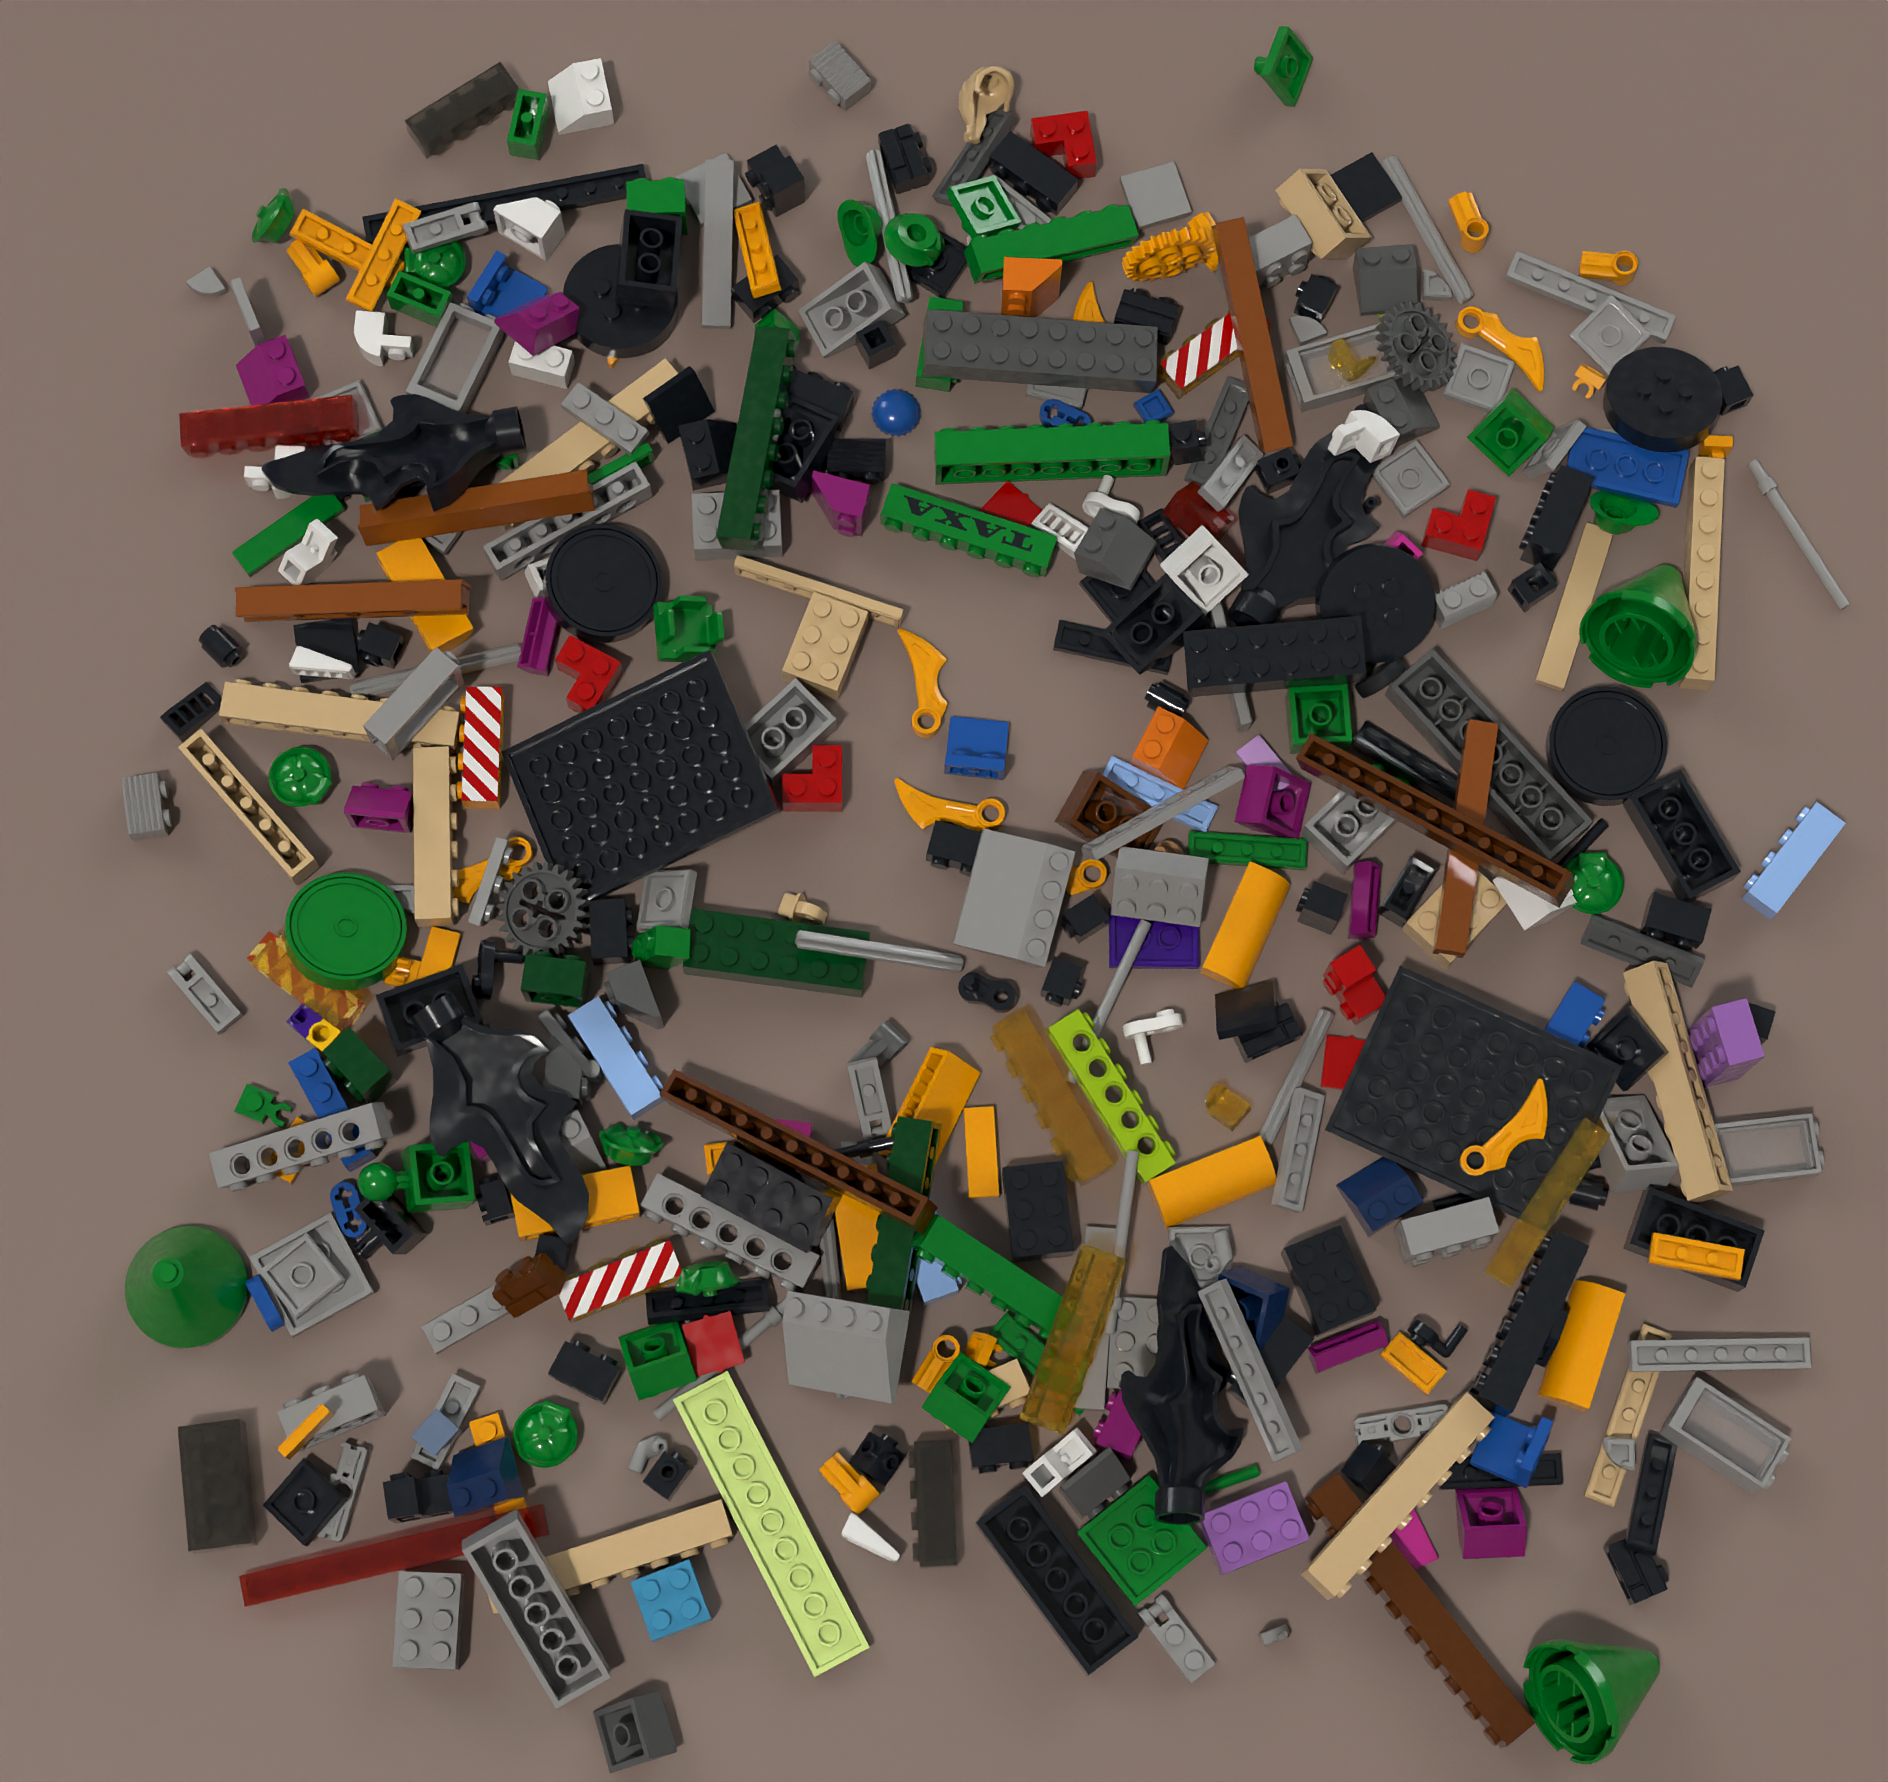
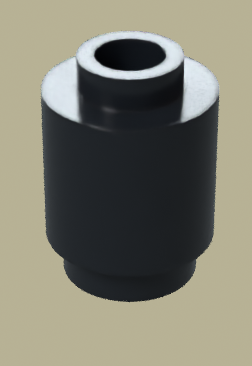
M211 625L199 637L202 649L221 668L233 667L241 660L243 647L223 627L218 628L216 625Z
M1161 681L1157 686L1152 683L1144 698L1149 701L1147 707L1151 710L1156 711L1159 706L1179 717H1182L1190 702L1189 699L1184 697V693Z
M1575 1175L1569 1183L1563 1200L1569 1201L1568 1204L1597 1211L1599 1205L1605 1206L1609 1189L1603 1188L1604 1181Z

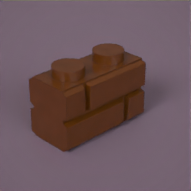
M540 1253L534 1258L527 1256L513 1270L510 1271L507 1268L498 1274L495 1279L496 1285L492 1292L493 1298L501 1306L504 1305L505 1309L516 1318L558 1295L565 1282L566 1274L557 1265L554 1266L553 1261L545 1253Z

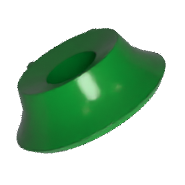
M279 189L278 194L275 195L267 207L262 205L257 211L256 216L259 219L252 232L253 243L258 241L275 243L289 226L295 215L294 201L287 189Z
M905 213L895 216L888 222L884 231V242L890 254L899 262L909 266H932L946 246L935 224L928 217L921 214Z
M458 241L412 254L410 247H405L404 273L440 288H446L454 284L465 269L466 257L464 250Z
M293 747L285 750L276 757L269 770L268 779L271 791L278 800L289 806L304 807L311 804L317 806L326 795L329 787L333 785L329 763L321 753L309 747Z
M1579 853L1565 867V869L1572 872L1575 881L1571 889L1573 897L1577 901L1572 907L1586 914H1601L1612 909L1620 900L1623 893V878L1618 867L1607 858L1606 853Z
M616 1123L599 1132L605 1154L613 1161L625 1165L641 1166L649 1164L654 1154L664 1147V1142L658 1135L637 1127H622L619 1123Z
M728 1262L697 1263L682 1269L676 1284V1291L694 1296L699 1295L701 1292H703L704 1297L716 1296L717 1290L736 1286L741 1279L732 1272Z
M549 1400L528 1407L519 1415L515 1422L512 1434L513 1444L518 1455L532 1466L549 1468L561 1464L572 1454L577 1443L578 1431L575 1420L572 1417V1410Z

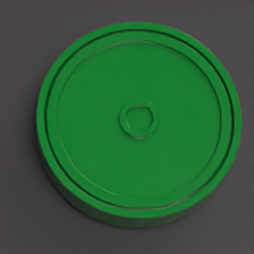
M356 873L325 875L309 882L292 899L285 918L284 942L286 951L296 969L307 979L320 986L343 991L366 988L387 977L397 966V960L401 958L405 946L406 917L396 896L380 882Z

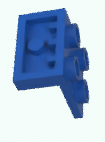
M496 250L468 294L467 300L475 313L483 316L489 314L497 318L536 297L546 295L548 288L509 267L507 256Z
M952 716L949 725L944 774L1003 780L1008 722Z
M1491 1413L1495 1417L1488 1424L1491 1431L1478 1442L1470 1459V1464L1527 1488L1548 1442L1554 1421L1542 1417L1537 1427L1532 1425L1530 1428L1497 1413Z

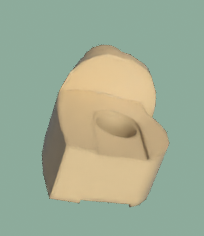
M785 893L778 910L779 915L788 917L790 922L797 923L803 918L824 925L828 915L821 907L807 903L803 893H798L797 895Z

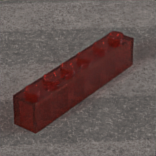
M352 395L179 413L181 447L188 456L190 455L194 458L207 457L208 453L217 452L223 455L235 454L237 450L245 449L259 452L265 450V447L276 445L294 446V444L305 443L315 446L328 440L348 442L351 441V438L360 437L358 404Z

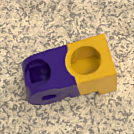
M302 1003L286 1021L290 1027L303 1036L307 1042L322 1054V1051L342 1034L340 1030Z

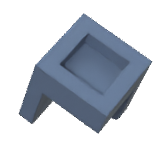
M436 1408L411 1437L430 1455L436 1456L451 1439L454 1441L462 1431Z

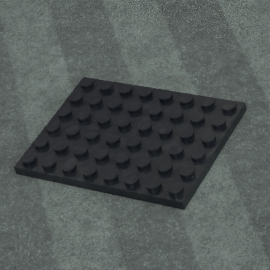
M711 650L701 653L501 752L545 861L553 863V867L556 864L564 866V871L567 869L574 872L572 879L579 878L582 880L577 888L587 889L588 891L582 896V900H597L781 811L714 652ZM562 894V895L560 896V898H561L562 903H563V905H564V903H565V897H564V895Z
M1399 966L1325 1130L1471 1198L1479 1200L1489 1197L1493 1208L1548 1232L1623 1066ZM1537 1079H1542L1547 1098V1126L1544 1139H1530L1519 1143L1509 1154L1504 1168L1488 1171L1477 1176L1465 1173L1460 1167L1459 1162L1463 1150L1475 1145L1482 1147L1516 1115L1528 1098ZM1471 1152L1467 1156V1165L1471 1169L1476 1170L1482 1167L1484 1159L1480 1153Z

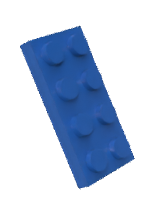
M1586 427L1569 449L1566 467L1594 478L1590 486L1591 489L1676 508L1679 503L1689 451H1650L1631 444L1618 434Z

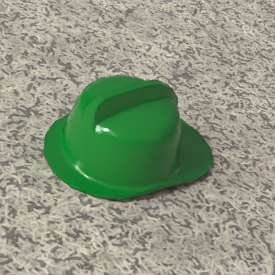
M853 199L845 200L838 208L837 221L847 256L853 265L857 267L865 261L872 264L876 257L877 239L882 231L881 217L869 204L862 205Z
M1604 491L1595 492L1590 497V506L1595 511L1594 524L1610 534L1628 533L1635 526H1646L1658 519L1659 512L1656 507L1643 500Z

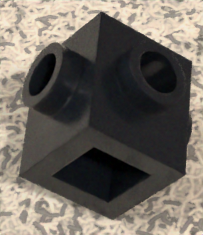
M869 1431L849 1463L867 1477L886 1486L906 1455L896 1448L898 1442L887 1434L883 1433L879 1437Z

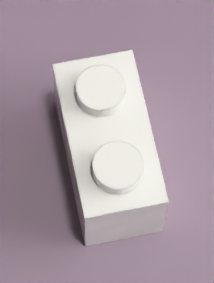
M515 341L508 363L511 374L514 376L567 389L575 360L572 350L554 345L532 356Z

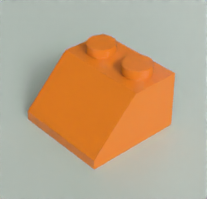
M1158 706L1132 756L1130 764L1184 790L1209 740L1184 718Z

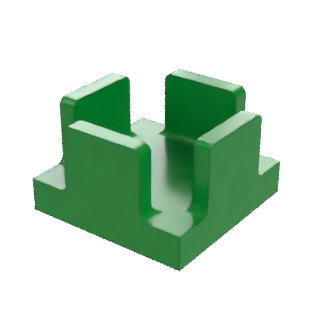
M680 595L672 602H657L653 605L658 661L683 663L708 650L713 651L716 657V646L724 640L722 612L712 614V605L706 604V596Z

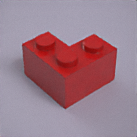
M1088 111L1031 118L1030 136L1032 147L1046 157L1063 155L1065 170L1077 179L1095 177L1097 162Z
M1468 489L1459 515L1432 508L1421 546L1477 561L1483 548L1496 497Z
M569 635L555 658L558 670L576 679L566 697L568 708L577 713H581L606 701L623 674L620 661Z
M812 745V774H782L783 812H842V745Z
M1361 945L1330 962L1323 974L1325 978L1323 984L1331 996L1336 995L1341 1003L1339 1009L1347 1021L1352 1020L1354 1025L1377 1013L1386 997L1373 978L1376 968Z

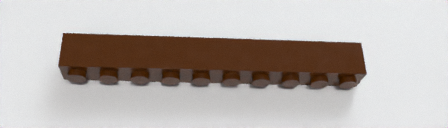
M1312 733L1296 757L1302 770L1560 908L1575 883L1572 872Z
M676 1069L672 1071L659 1094L669 1105L922 1235L938 1208L929 1198Z
M1338 1473L1305 1498L1308 1503L1306 1509L1315 1520L1321 1519L1328 1528L1325 1532L1330 1540L1363 1505ZM1391 1542L1381 1553L1376 1550L1369 1558L1373 1563L1363 1573L1367 1578L1364 1580L1367 1587L1373 1594L1377 1595L1379 1593L1386 1602L1384 1607L1394 1620L1399 1618L1406 1627L1404 1633L1414 1645L1419 1644L1426 1652L1423 1655L1424 1659L1432 1669H1439L1446 1679L1443 1682L1453 1695L1459 1694L1466 1703L1463 1705L1464 1710L1474 1721L1478 1719L1485 1727L1483 1733L1489 1742L1494 1746L1498 1744L1500 1748L1510 1745L1534 1725L1535 1721L1395 1544Z

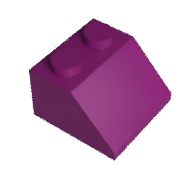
M559 291L532 299L495 318L494 324L534 356L576 334L575 329L577 328L580 307Z
M286 334L258 344L236 364L255 417L310 398Z
M813 471V496L832 528L838 530L839 534L847 537H853L854 535L862 536L870 508V485Z
M1247 765L1234 822L1253 831L1284 838L1299 839L1311 783L1275 766ZM1274 781L1290 784L1282 791H1272Z
M362 783L361 786H352L344 807V814L351 827L411 833L414 813L413 793L408 788L391 786V789H381L379 785L373 783Z
M1120 1388L1118 1394L1111 1393L1105 1409L1110 1411L1105 1422L1099 1420L1092 1437L1097 1439L1094 1447L1103 1451L1110 1447L1116 1457L1128 1462L1140 1439L1141 1433L1126 1410Z
M1517 1487L1455 1490L1458 1539L1463 1559L1525 1557L1527 1526Z

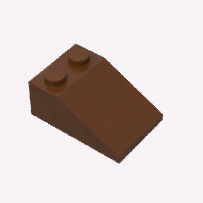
M1083 771L1054 822L1089 843L1151 807L1097 771ZM1162 824L1122 847L1148 850ZM1119 848L1109 854L1117 858Z

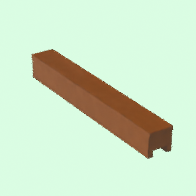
M1240 217L1218 222L1211 227L1259 450L1265 453L1293 446L1245 219Z
M586 469L467 488L454 502L433 512L428 495L391 500L377 512L372 503L360 505V524H358V529L365 545L372 546L595 511L593 486L590 485Z
M460 579L235 587L236 617H244L245 622L469 615V590H471V585Z
M1469 719L1464 731L1453 809L1484 825L1498 724ZM1449 848L1447 849L1432 954L1438 955L1442 953L1454 955L1456 958L1462 959L1467 949L1479 864Z

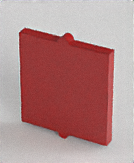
M1009 481L979 510L980 512L1029 527L1033 520L1042 512L1039 507L1028 499L1027 493H1021Z
M1326 1035L1320 1087L1343 1091L1366 1040L1354 1039L1353 1035H1350L1348 1038Z
M731 1311L711 1317L704 1315L701 1320L682 1325L696 1377L715 1371L722 1373L726 1368L745 1363Z

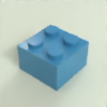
M689 1559L630 1582L653 1643L712 1621Z

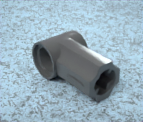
M887 1020L874 1031L869 1038L870 1041L848 1063L876 1056L880 1069L888 1060H893L900 1054L909 1041Z

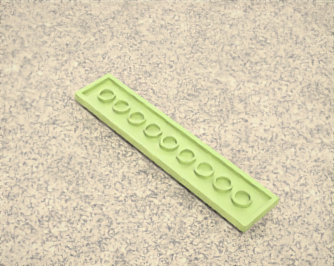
M728 1371L674 1398L673 1401L813 1676L817 1677L869 1649L870 1647Z

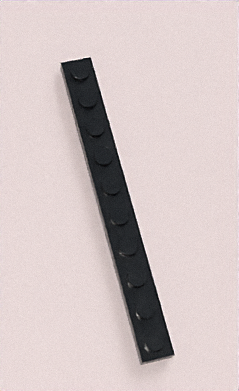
M638 164L421 205L415 208L421 211L418 218L421 219L469 203L478 202L482 211L480 213L481 219L485 220L486 224L489 225L496 223L493 211L496 205L534 197L544 202L546 200L553 202L560 208V211L627 199L626 181L646 178L644 165ZM388 212L362 217L368 243L373 244ZM462 218L464 225L471 223L469 218Z

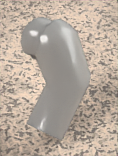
M1227 1231L1213 1234L1216 1250L1204 1262L1205 1270L1212 1275L1222 1273L1233 1259Z
M657 1435L639 1441L635 1446L628 1470L642 1474L647 1459L667 1451V1441Z

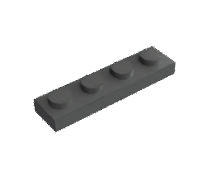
M998 109L986 115V125L980 136L981 142L978 144L967 142L932 195L937 203L953 207L946 195L949 187L977 180L987 165L991 153L1001 143L1016 120L1011 111L1004 112L1003 109Z
M1227 376L1205 428L1207 447H1203L1204 461L1191 463L1184 481L1201 487L1228 452L1249 402L1245 383Z
M1593 914L1580 942L1582 945L1638 967L1651 961L1668 963L1672 980L1691 988L1704 964V958Z

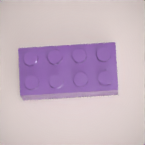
M1747 998L1711 1007L1687 1030L1704 1088L1738 1080L1765 1057Z

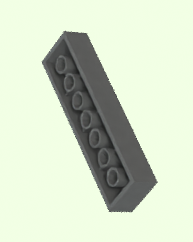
M928 309L924 320L922 376L1151 393L1156 383L1158 327Z
M1431 649L1389 685L1385 696L1457 774L1459 773L1464 731L1468 720L1472 719L1498 724L1487 807L1525 848L1553 861L1589 829L1593 823L1590 817L1434 649Z

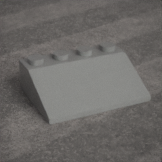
M982 829L952 944L1034 968L1045 967L1075 851L1044 842Z
M787 1291L782 1323L789 1385L895 1404L910 1311Z

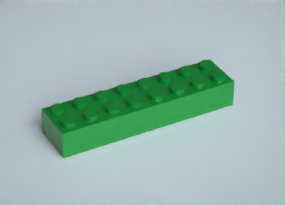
M1149 420L1144 422V424H1132L1128 421H1121L1114 425L1092 422L1085 426L1076 427L1068 423L1045 428L1043 425H1030L1023 429H1016L1014 426H1002L996 430L973 427L969 431L944 428L934 434L935 485L1101 479L1104 475H1110L1113 478L1166 476L1170 459L1168 423H1161L1158 420Z

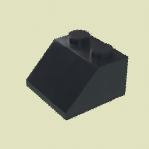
M705 419L678 425L693 491L725 484L737 424Z

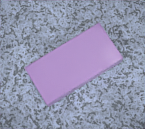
M1257 735L1235 753L1246 768L1247 765L1275 766L1291 774L1260 735ZM1274 781L1272 791H1282L1290 784Z

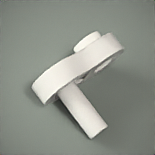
M1104 475L1098 491L1087 493L1082 504L1084 512L1095 518L1099 509L1102 508L1126 516L1137 525L1140 518L1139 510L1130 503L1110 498L1108 494L1113 485L1114 478L1110 475Z
M1173 1009L1157 1012V1017L1138 1020L1122 1026L1125 1039L1135 1040L1141 1066L1152 1063L1146 1036L1182 1028L1181 1014L1174 1013Z

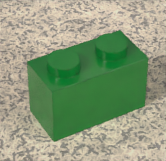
M518 89L507 138L510 155L538 160L549 112L547 94Z
M398 271L386 295L391 309L435 327H438L449 303H454L450 291L402 271Z
M656 925L636 937L632 945V956L635 957V961H641L642 967L669 970L689 959L691 929Z

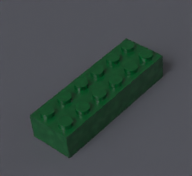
M691 908L688 929H691L689 959L683 962L684 974L862 998L867 959L801 949L795 944L797 932L802 930L870 941V932Z

